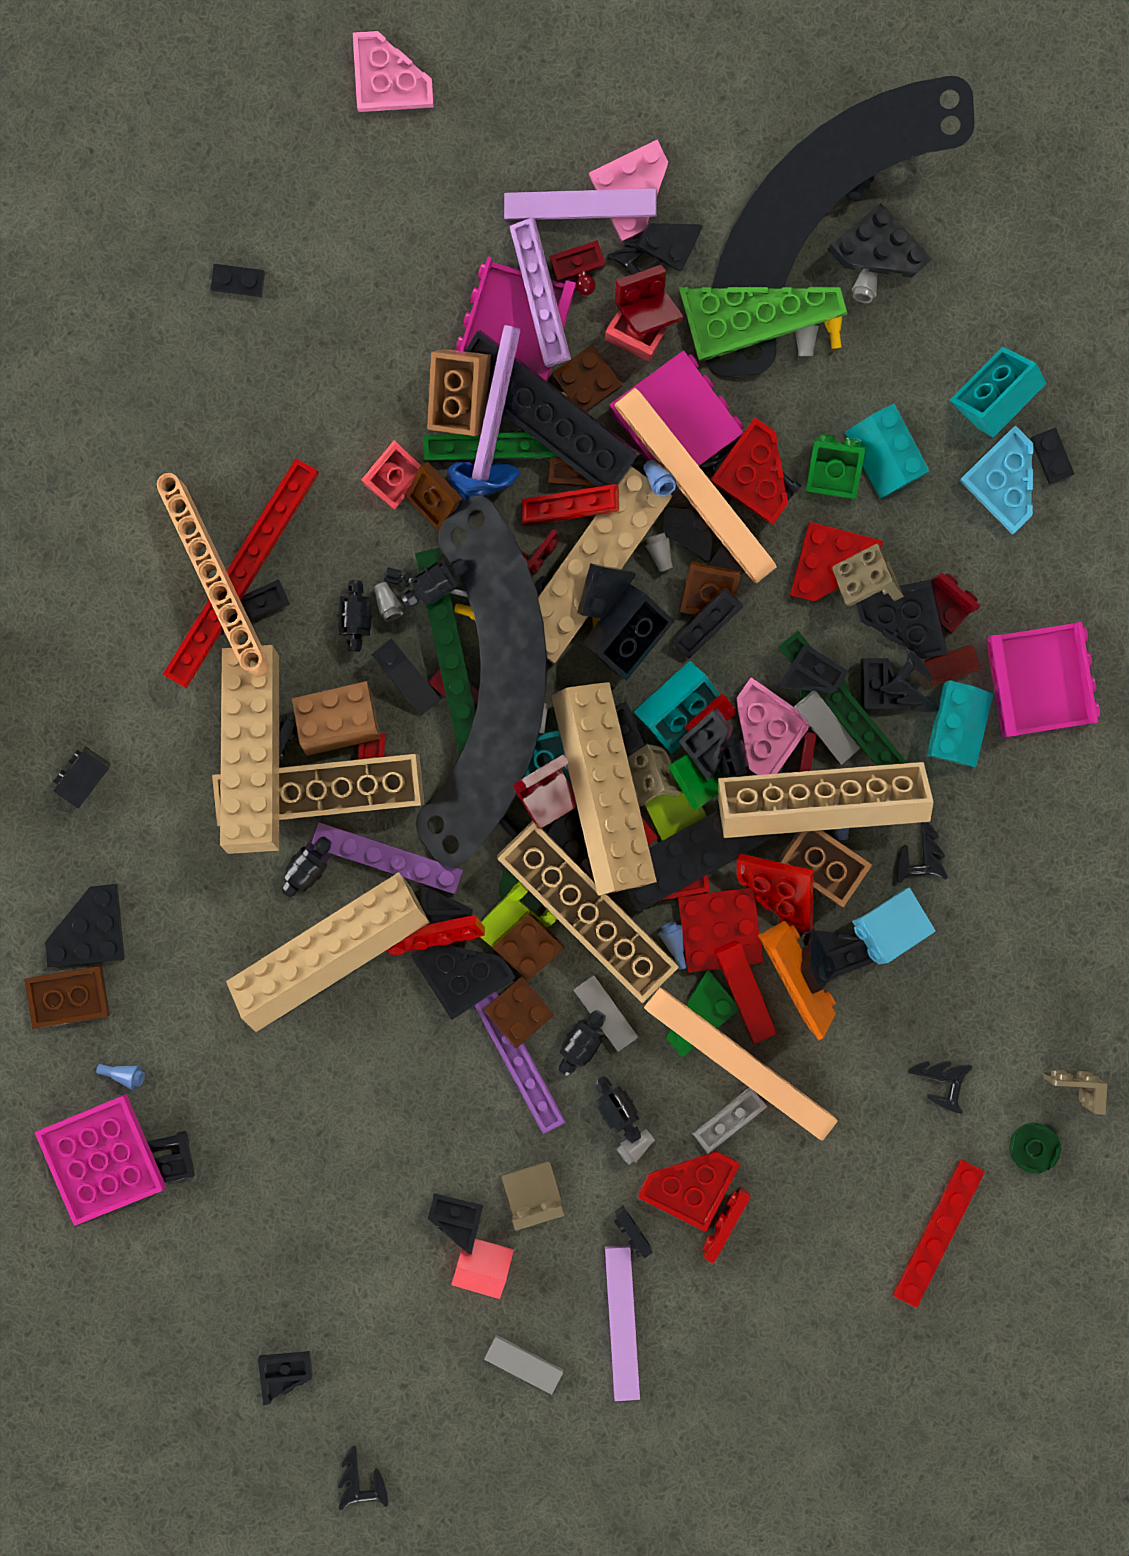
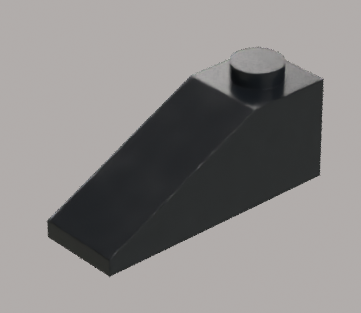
M390 639L371 654L421 715L441 700L394 640Z

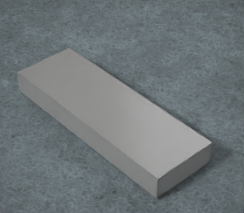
M817 691L810 692L794 706L838 764L842 765L860 749Z
M592 975L573 989L590 1014L595 1010H599L606 1015L605 1022L600 1028L618 1052L638 1038L637 1033L595 975Z
M749 1087L692 1132V1134L709 1154L768 1106L758 1093Z
M498 1335L495 1336L484 1357V1360L551 1395L564 1371L560 1367Z

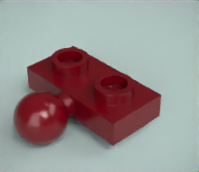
M598 240L549 256L557 282L578 277L576 290L583 296L591 295L596 287L594 279L587 275V273L606 267Z

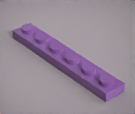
M318 822L312 844L320 837L325 836L332 842L329 853L392 874L399 872L404 878L456 894L463 869L446 867L436 860Z

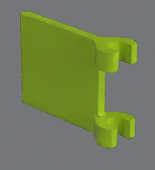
M683 792L675 797L660 794L645 803L662 841L706 817L702 806L693 810Z
M518 881L508 895L481 921L485 926V936L481 938L492 947L493 943L528 911L545 927L552 925L557 918L548 909L544 911L541 917H538L521 902L520 899L528 890Z

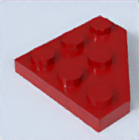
M754 417L710 480L715 486L771 525L775 523L788 504L776 432Z
M809 522L789 596L815 602L839 588L832 567L877 543L881 548L883 541Z
M740 854L737 858V880L743 886L748 885L756 893L755 898L768 911L772 909L780 918V923L785 921L789 927L794 925L796 930L802 933L813 929L814 870Z
M714 1151L650 1172L637 1197L706 1232L740 1162L719 1151Z

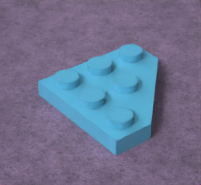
M1016 425L959 480L1011 534H1014L1033 515V505H1031L1033 490V443Z

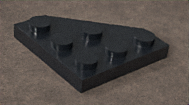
M881 203L827 249L846 269L854 270L858 267L869 269V272L889 274L890 272L901 273L902 276L911 278L932 260L926 251Z
M931 579L899 586L903 597L896 601L891 598L889 593L884 595L881 590L856 603L862 623L868 627L875 628L883 633V636L896 644L912 650L919 658L925 659L947 654L948 650Z
M117 884L91 886L45 941L47 967L125 959Z
M450 945L428 947L426 950H418L410 955L451 1020L516 979L504 958L498 955Z

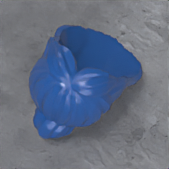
M457 462L448 468L446 481L462 497L458 505L459 507L470 497L482 496L487 498L500 490L510 487L520 475V471L515 466H510L509 464L495 463L491 465L489 479L481 481L472 478L475 464Z

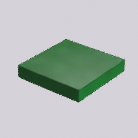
M689 754L668 766L693 810L701 807L718 795V778H722L721 774H718L716 771L715 776L707 780Z

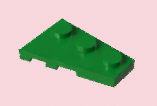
M706 970L686 1004L688 1008L715 1028H718L738 1011L735 1001L709 970ZM672 1029L666 1035V1039L681 1057H684L695 1047Z

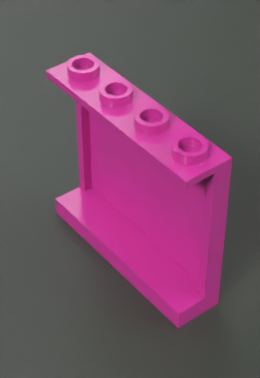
M488 257L486 264L482 263L480 266L478 278L481 281L479 288L474 287L470 302L474 304L471 313L467 312L463 322V327H466L464 337L459 336L456 350L465 351L477 331L481 330L500 345L504 325L520 328L515 357L548 382L552 367L547 368L544 364L522 273L520 270L494 263L492 258ZM551 280L564 329L575 294L576 283L566 280L565 284Z
M683 350L633 388H636L643 395L696 464L701 466L733 441L740 439L744 433L742 431L744 427L736 416L732 417L727 411L729 406L721 395L717 397L712 390L714 385L708 376L700 374L697 369L699 365L691 354L687 356ZM631 388L609 404V410L647 462L656 460L614 406L617 401L633 389Z
M1082 621L986 637L1002 737L1098 723L1097 717H1100L1099 704L1095 702L1093 693L1096 691V682L1090 674L1089 667L1092 666V657L1086 649L1085 642L1088 641V632L1086 627H1083Z

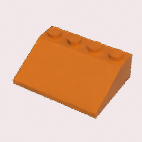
M783 921L759 934L758 937L804 1023L819 1041L824 1038L836 1015L832 1007L836 1003L829 991L824 992L822 989L812 994L801 972L803 948L801 949L797 940L801 939L794 925L789 927Z

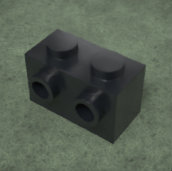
M86 746L82 751L77 749L68 761L71 763V766L66 772L61 770L53 780L56 784L53 792L78 809L111 765Z

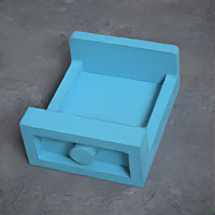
M910 887L896 891L890 899L864 916L852 921L855 925V933L861 940H864L868 947L867 952L870 958L878 964L889 963L935 932L934 927Z

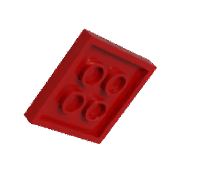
M750 887L678 897L687 972L721 968L715 952L736 942L741 943L749 965L763 963L761 941L758 937L760 933L755 895Z

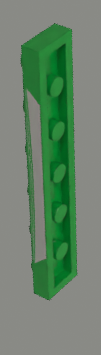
M527 432L498 433L493 460L559 458ZM463 434L423 435L424 461H475L481 434L476 436Z

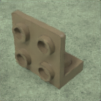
M878 543L832 567L848 607L881 590L884 595L889 593L894 601L903 597L890 562Z
M647 744L627 757L639 807L660 794L675 797L682 793L681 788L668 768L671 761L664 747Z
M1051 1069V1074H1043V1078L1055 1086L1080 1087L1079 1101L1082 1102V1106L1094 1114L1106 1115L1107 1083L1100 1080L1099 1076L1092 1075V1072L1077 1071V1074L1073 1075L1068 1074L1066 1070Z
M549 1161L502 1175V1181L513 1214L512 1222L515 1231L564 1216L565 1209Z

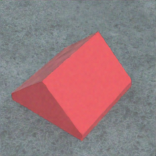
M619 310L605 332V341L650 363L668 327L638 336Z
M393 441L361 480L367 488L395 510L404 500L421 465L396 441Z
M475 1238L472 1255L467 1254L461 1249L451 1285L500 1299L514 1249Z

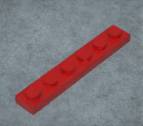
M960 1159L893 1293L894 1297L915 1308L918 1307L985 1173L984 1170Z

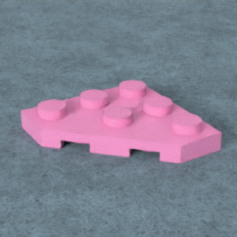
M380 32L353 33L358 112L434 108L432 78L418 69L398 48L396 49Z
M655 140L589 172V177L596 190L656 189L658 195L668 166V160L658 140ZM650 217L610 218L621 242L624 243L642 234Z
M750 678L736 697L743 743L749 762L748 769L756 775L777 774L808 730L809 725L793 706L753 678Z

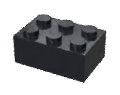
M630 584L605 618L599 620L581 644L608 668L627 681L675 621L647 594Z

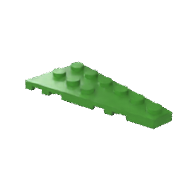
M679 287L700 362L848 315L840 287H809L808 289H792V287H782V289H768V287H728L727 289L702 287V289H689L688 287Z

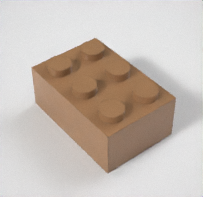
M449 349L431 352L428 430L470 436L481 434L488 404L491 355Z
M367 681L292 698L299 742L306 756L381 739L373 696Z
M822 830L797 832L777 861L814 870L813 888L841 907L845 906L872 866V864Z

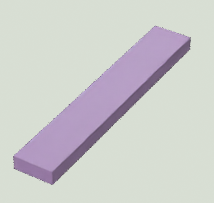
M622 189L504 193V219L512 221L526 220L531 217L535 220L657 217V190Z
M531 217L511 225L510 230L544 364L547 368L571 360L536 220Z
M504 325L472 474V478L476 480L487 481L489 479L520 328Z
M630 1245L605 1247L614 1399L615 1401L640 1400Z

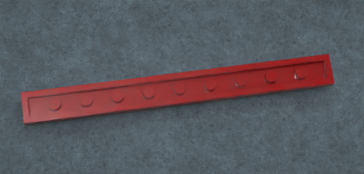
M297 458L226 571L240 601L319 474L316 469ZM227 591L220 594L219 601L226 598ZM210 600L207 601L163 673L164 676L186 689L223 630Z

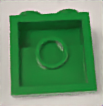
M821 434L820 438L814 439L806 491L856 499L865 445H860L861 440L846 438L845 442L835 441L836 437L833 435Z

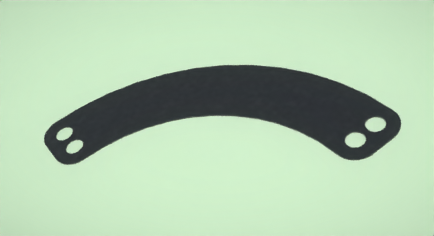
M945 76L910 83L882 92L838 114L798 143L770 171L749 199L734 225L720 257L712 289H727L728 287L782 289V287H785L795 259L808 236L837 202L855 187L880 171L904 160L927 153L958 148L965 144L972 136L975 124L973 91L968 82L957 76ZM947 90H953L959 95V102L952 109H946L940 104V96ZM948 116L957 117L961 124L958 132L952 135L945 134L941 129L942 121ZM776 338L758 343L762 346L763 353L756 361L748 360L744 355L745 348L737 350V358L731 363L722 362L719 356L708 359L706 362L714 373L723 377L760 374L766 371L775 360Z
M473 496L465 500L443 522L439 531L440 547L448 560L452 562L457 558H462L468 567V570L459 578L474 613L481 657L480 691L471 733L452 773L439 791L420 810L416 821L417 832L434 858L446 867H458L465 863L487 840L505 816L517 794L512 785L525 777L532 760L541 728L546 695L547 653L544 623L537 590L526 559L511 529L495 505L489 499L482 496ZM475 510H481L485 515V523L479 529L472 528L469 523L470 514ZM458 527L464 528L468 534L467 541L462 546H456L452 541V533ZM434 815L442 817L445 823L444 830L439 834L433 833L429 828V821ZM448 835L455 836L459 841V849L454 854L447 853L443 847L444 839Z

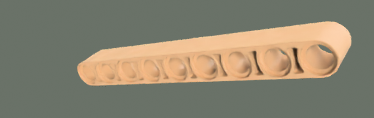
M633 388L614 404L617 411L658 463L674 476L677 487L752 581L757 584L777 568L769 554L643 395L636 388Z
M172 473L161 475L157 480V489L241 667L253 676L259 677L264 675L269 669V660L187 487ZM176 484L175 488L168 492L169 487ZM186 505L185 510L182 513H178L180 507ZM196 526L195 532L188 535L189 530ZM207 548L205 554L198 557L200 550ZM217 570L216 575L209 579L210 572ZM227 591L226 598L219 601L220 594ZM237 613V619L229 623L231 615ZM248 635L247 642L243 645H240V639L243 636ZM258 657V664L251 668L250 662Z
M659 987L644 1006L650 1014L818 1139L823 1141L838 1122L832 1114L663 988Z

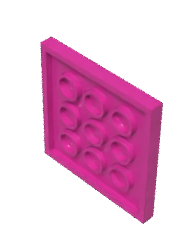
M127 1094L35 1132L74 1226L167 1188Z

